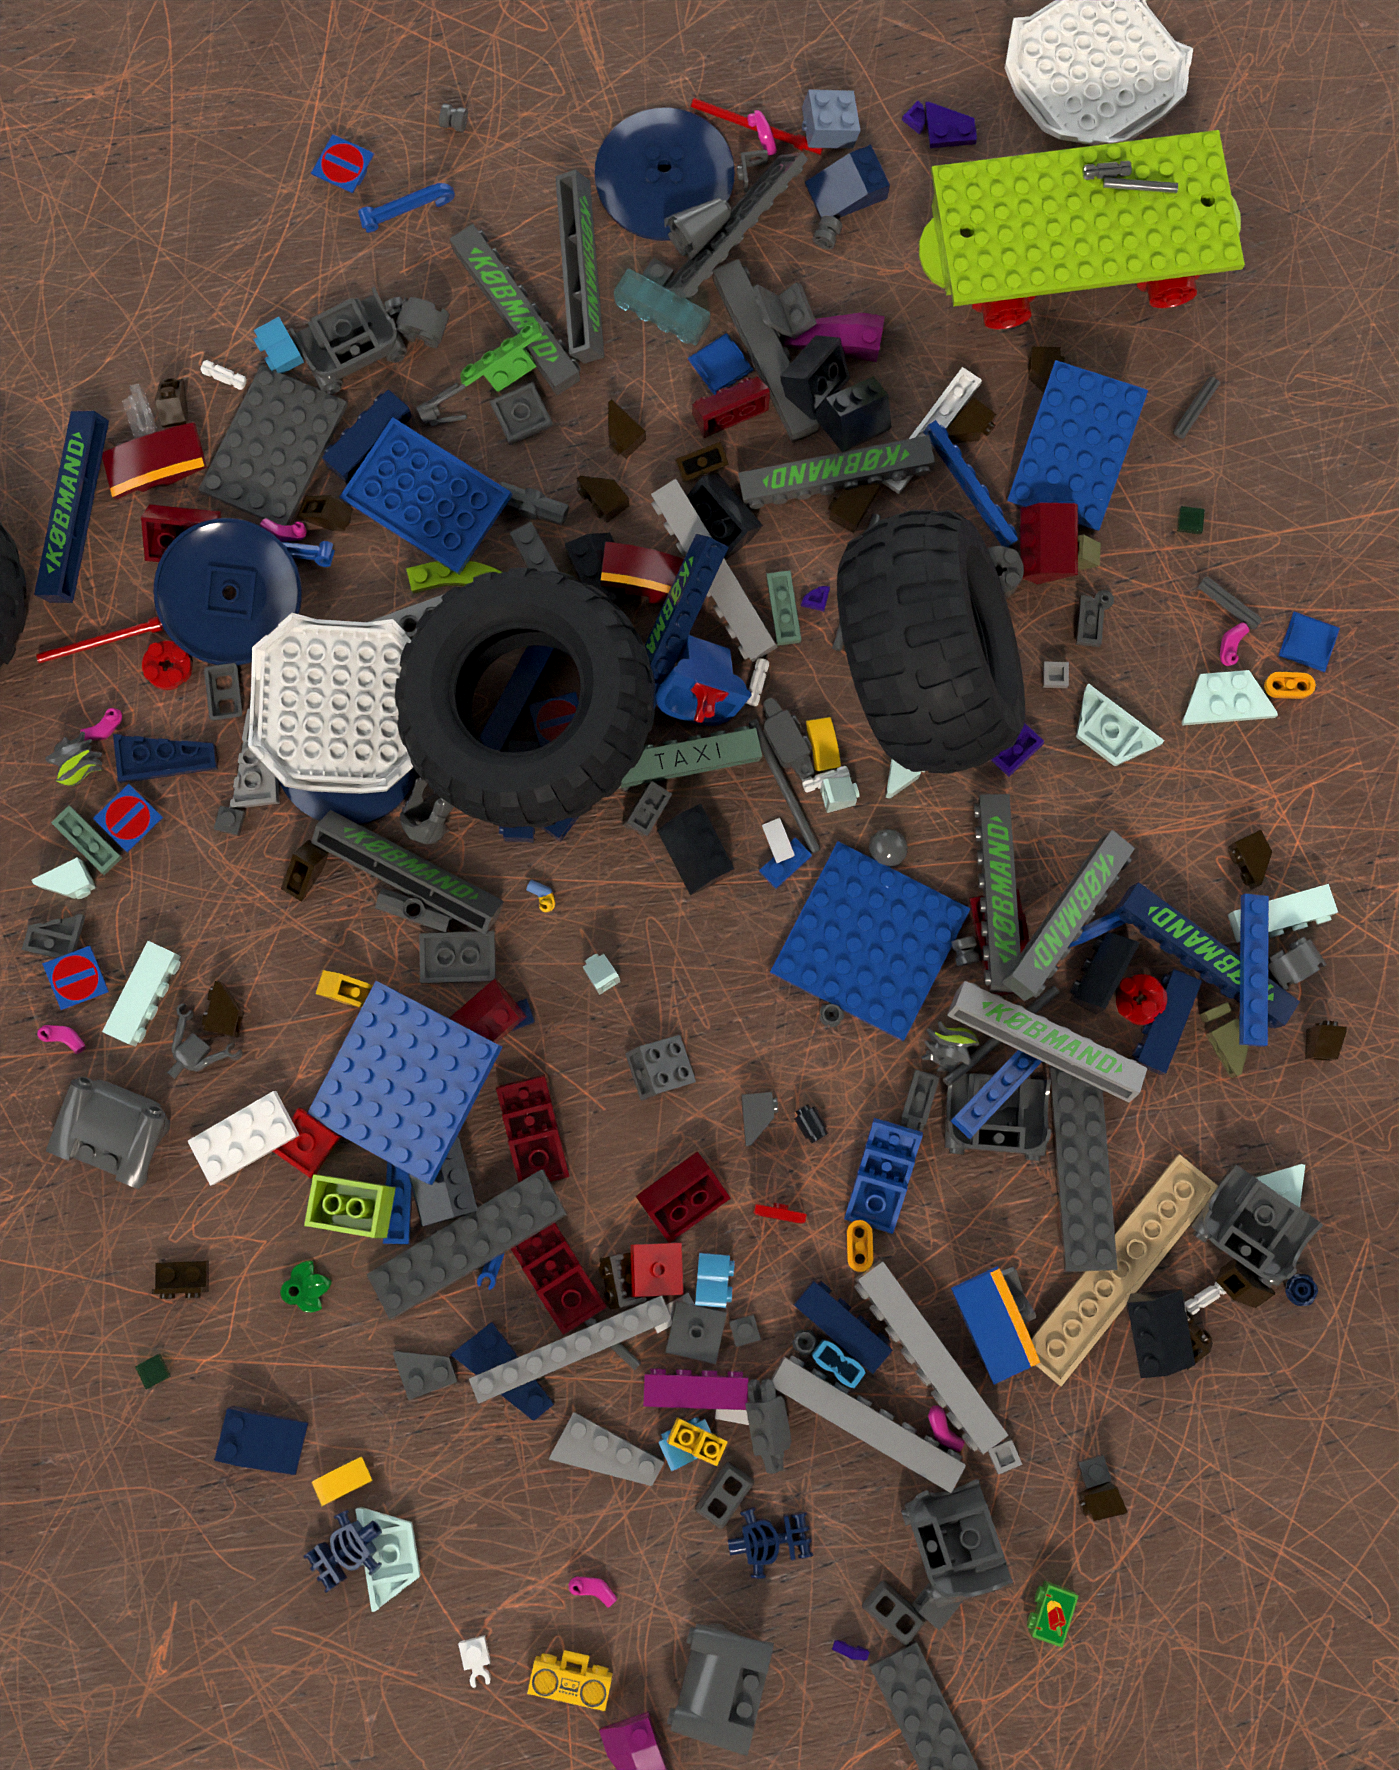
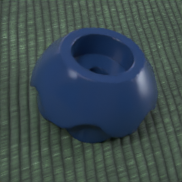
M1295 1274L1287 1281L1285 1293L1293 1304L1308 1306L1314 1302L1318 1294V1287L1311 1276Z

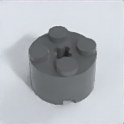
M410 297L408 301L407 298H404L396 322L397 331L403 333L402 338L415 342L417 338L423 340L426 346L437 348L438 344L442 341L450 314L443 308L441 312L435 309L436 304L415 297Z
M1004 546L990 547L988 551L996 571L1001 574L998 577L1007 599L1017 590L1024 573L1023 562L1018 552L1014 549Z
M1301 937L1288 945L1291 950L1286 953L1281 950L1268 957V969L1279 986L1284 990L1289 988L1286 983L1290 985L1293 983L1297 984L1319 971L1318 964L1320 967L1327 965L1311 939L1306 940L1305 937Z

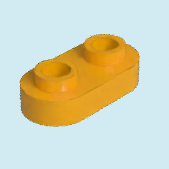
M1274 672L1264 683L1266 693L1274 698L1304 699L1310 696L1316 687L1315 680L1311 675L1298 672ZM1273 683H1278L1280 689H1275ZM1297 684H1302L1304 690H1299Z
M855 1220L849 1224L846 1232L847 1262L853 1270L864 1272L873 1263V1232L867 1222ZM857 1228H862L864 1231V1235L860 1238H857L854 1234ZM857 1254L864 1255V1261L860 1264L855 1261Z

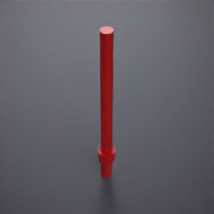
M696 98L692 100L691 107L757 131V125L754 127L749 126L747 117ZM770 126L773 138L792 144L795 149L801 151L805 149L819 155L822 154L823 148H808L806 136L800 134L796 136Z
M157 616L148 619V622L38 653L36 657L39 663H43L152 631V633L162 631L163 626Z

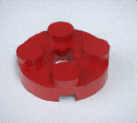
M161 641L150 644L142 659L144 677L161 690H174L178 688L179 685L190 678L193 669L190 655L176 645L174 641ZM166 660H169L173 667H169L167 671H164L161 665Z
M1138 974L1121 981L1116 995V1006L1120 1015L1133 1024L1145 1025L1153 1022L1159 1013H1163L1167 1005V992L1156 978L1147 974ZM1143 994L1147 999L1143 1000L1142 1004L1139 1005L1136 1000Z

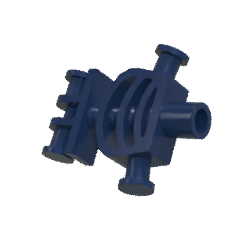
M755 1507L745 1509L740 1512L741 1516L744 1515L747 1523L742 1525L744 1537L728 1539L730 1556L746 1553L748 1564L753 1565V1573L750 1574L751 1578H766L764 1565L772 1564L777 1559L780 1544L788 1543L791 1560H796L794 1546L799 1545L800 1549L798 1558L814 1556L813 1552H810L809 1543L812 1542L811 1537L805 1536V1531L810 1530L809 1525H806L805 1522L807 1512L791 1514V1517L795 1519L796 1527L791 1528L788 1514L783 1515L786 1532L778 1534L770 1520L765 1518L756 1520L754 1515ZM761 1525L769 1527L773 1534L766 1536ZM756 1527L762 1537H756L752 1528ZM799 1533L800 1538L792 1539V1534ZM775 1545L773 1554L766 1558L768 1546ZM763 1547L761 1558H757L758 1548Z
M348 1510L334 1516V1519L338 1520L341 1528L334 1531L331 1535V1550L326 1542H323L303 1556L304 1559H308L311 1563V1571L318 1570L320 1573L316 1579L318 1582L322 1581L326 1588L324 1590L325 1593H328L338 1586L340 1582L347 1579L341 1566L348 1570H356L365 1565L369 1570L368 1574L370 1576L382 1566L381 1562L377 1563L372 1557L377 1552L372 1541L382 1533L381 1527L376 1521H371L365 1527H362L358 1520L350 1523L347 1515L349 1513Z

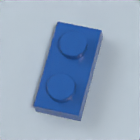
M796 837L790 842L795 856L776 863L773 857L759 870L760 874L775 890L812 857V854Z

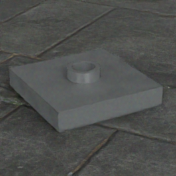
M533 382L490 400V405L509 445L553 427V423Z
M677 1301L666 1353L716 1364L727 1312Z

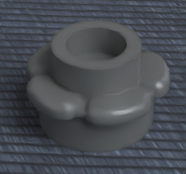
M395 297L387 300L384 303L386 308L384 312H388L392 318H397L403 304V299Z
M831 1003L823 1005L819 1012L821 1014L820 1021L826 1026L830 1025V1027L838 1026L844 1018L843 1010ZM829 1013H833L834 1016L830 1017Z
M811 1330L797 1331L794 1335L795 1339L792 1341L794 1349L802 1355H809L818 1345V1341L815 1339L816 1335ZM804 1339L808 1341L807 1344H803Z

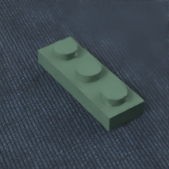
M791 571L767 573L766 579L777 646L801 643Z
M68 806L51 822L103 875L122 859L71 806Z

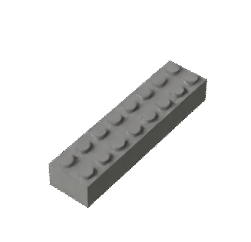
M877 1261L868 1270L854 1278L858 1283L854 1287L863 1299L868 1298L873 1304L869 1307L878 1320H884L888 1325L885 1328L887 1334L896 1343L899 1341L903 1346L900 1352L911 1365L915 1363L919 1368L915 1372L926 1386H932L934 1391L931 1392V1395L939 1406L941 1405L942 1408L947 1407L949 1410L946 1414L954 1427L958 1430L962 1428L965 1432L962 1438L969 1448L974 1452L978 1450L985 1454L1005 1439L1008 1434L885 1263Z

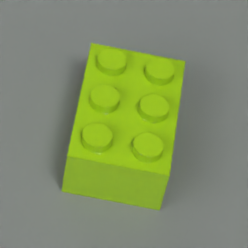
M313 1174L304 1226L371 1238H387L396 1187Z

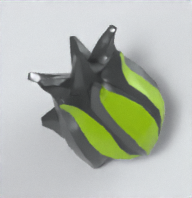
M81 731L78 738L72 741L64 737L55 745V752L45 758L46 762L59 766L57 778L55 779L56 782L66 786H75L89 773L102 770L101 767L97 766H102V762L97 759L102 757V753L90 750L92 745L89 744L92 740L84 741L85 732Z
M938 1021L940 1034L931 1028L926 1030L932 1042L924 1041L930 1050L925 1052L927 1054L922 1056V1059L938 1063L940 1066L936 1073L939 1071H953L960 1062L965 1064L971 1063L969 1053L973 1054L976 1051L975 1045H979L976 1035L970 1029L961 1027L947 1028L942 1021Z

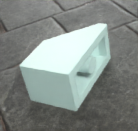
M891 759L885 798L895 796L916 781L921 772L925 771L912 772Z
M850 777L827 778L822 781L820 791L827 813L856 805V798L860 797L856 783L852 784Z
M75 858L32 879L33 884L42 889L73 899H82L90 895V891L96 888L85 862L79 858Z
M595 954L585 960L586 965L583 966V969L599 995L621 982L605 954L601 956Z

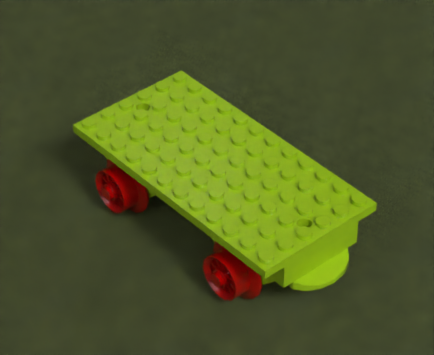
M1219 130L938 165L931 168L934 188L932 202L933 218L925 226L919 241V259L923 271L933 283L943 289L945 288L946 296H952L953 306L972 304L974 310L983 313L984 324L990 329L1012 328L1028 321L1032 316L1030 302L1039 295L1136 283V287L1139 290L1148 293L1149 304L1152 307L1171 308L1192 300L1197 295L1195 280L1202 274L1241 270L1245 265L1239 237L1241 215L1236 200L1231 195ZM1120 161H1130L1132 171L1129 176L1117 174V177L1111 178L1178 183L1177 193L1103 188L1104 178L1097 179L1096 176L1094 179L1085 180L1083 178V167L1087 164L1097 166V163L1117 162L1120 164Z

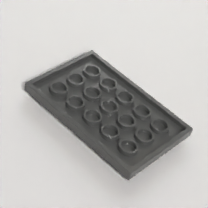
M260 365L198 489L199 492L262 520L267 518L277 524L288 526L348 407L347 401Z

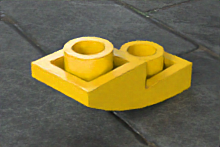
M831 717L807 720V734L813 750L815 770L821 771L841 767L839 749Z
M680 1418L676 1419L666 1441L668 1444L715 1466L718 1465L727 1445L726 1440Z
M360 1457L311 1483L321 1506H324L370 1483L372 1479L363 1458Z

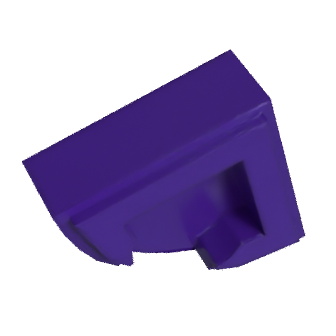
M917 100L903 115L902 121L920 135L924 128L926 117L923 105Z
M820 586L804 596L801 606L824 612L830 587Z
M834 1640L832 1650L854 1660L867 1661L870 1653L868 1649L861 1646L853 1647L841 1640Z

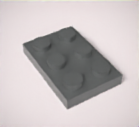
M479 931L419 933L421 984L491 982L496 978L495 931H488L486 935Z

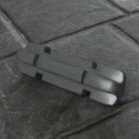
M1120 161V164L1117 162L1097 163V166L1087 164L1083 167V178L1085 180L1094 179L1096 176L1097 179L1117 177V174L1129 176L1132 171L1131 162Z

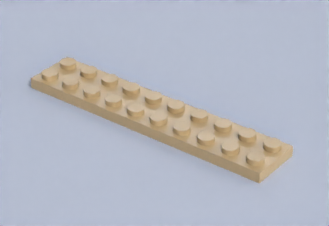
M1177 1154L1115 1232L1118 1270L1083 1272L1033 1334L1031 1340L1040 1360V1363L1035 1366L1059 1386H1062L1127 1305L1130 1294L1138 1291L1204 1208L1218 1185L1183 1156Z

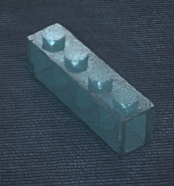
M629 268L614 290V301L620 308L635 312L640 319L657 324L658 328L668 333L670 331L686 344L692 343L696 346L710 324V312L684 298H680L672 291Z

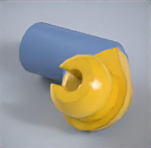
M531 879L526 891L538 896L541 911H552L556 903L552 889Z

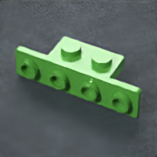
M535 322L532 325H526L519 334L504 340L500 347L494 351L486 352L476 363L467 365L460 374L461 384L468 386L484 375L494 389L499 392L534 369L536 362L524 347L542 336L540 324Z

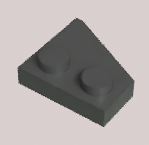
M76 914L65 919L50 920L48 923L29 925L22 950L53 958L76 951L86 916Z
M402 1351L393 1352L408 1400L458 1382L450 1356Z

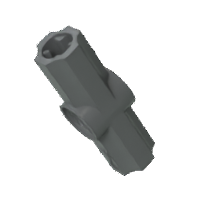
M504 482L499 484L513 494L506 507L517 510L520 515L529 519L536 520L540 518L560 526L565 523L569 505L547 498L536 489L526 488L524 490Z
M382 888L376 901L375 909L444 933L447 932L452 921V917L421 902L417 898H410ZM419 905L421 907L419 915L409 916V907Z

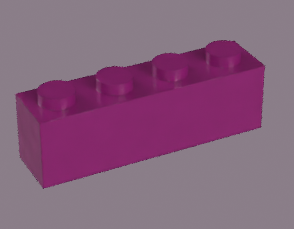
M650 1368V1373H645L643 1406L746 1410L745 1403L748 1402V1376H743L741 1371H728L727 1376L717 1375L715 1370H702V1375L691 1374L692 1370L676 1369V1374H667L666 1369Z

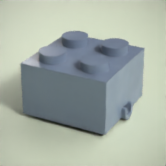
M808 90L802 106L804 119L802 131H806L808 148L853 149L860 133L854 91Z

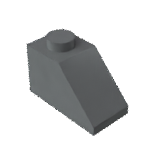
M772 1092L741 1095L745 1147L753 1144L774 1119V1113H778V1100L772 1097Z

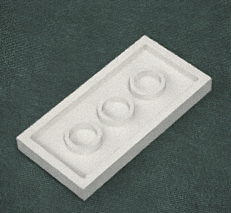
M272 1091L188 1140V1143L211 1186L298 1137L299 1133L277 1091Z

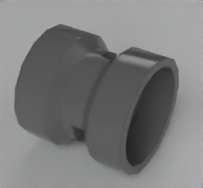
M444 103L439 115V126L446 129L452 127L455 131L463 133L468 121V109L463 107L457 109L453 108L451 104Z
M822 216L819 222V230H816L813 235V242L821 248L833 249L837 241L836 236L840 234L843 228L842 223L832 216Z
M975 936L951 942L952 949L956 951L957 955L955 959L957 967L981 961L980 954L976 952L975 948L977 945Z

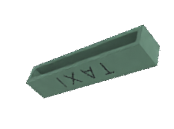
M742 726L734 729L735 732L725 734V731H717L711 733V737L706 738L696 735L688 737L686 742L678 743L677 740H670L664 742L663 746L655 748L653 745H644V751L640 760L622 779V785L618 789L646 784L651 781L656 782L758 762L762 758V752L756 728L749 729V726Z

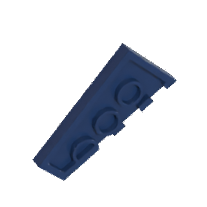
M113 734L119 783L218 769L216 746L213 743L183 740L172 741L162 738L151 739L141 736L130 737Z
M493 1322L489 1323L451 1354V1356L475 1375H479L519 1357ZM536 1379L500 1394L533 1421L554 1405V1402Z

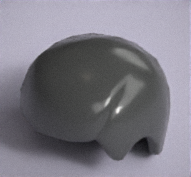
M883 829L877 831L870 839L868 848L872 857L878 863L891 867L899 865L906 858L908 845L900 832L893 829Z

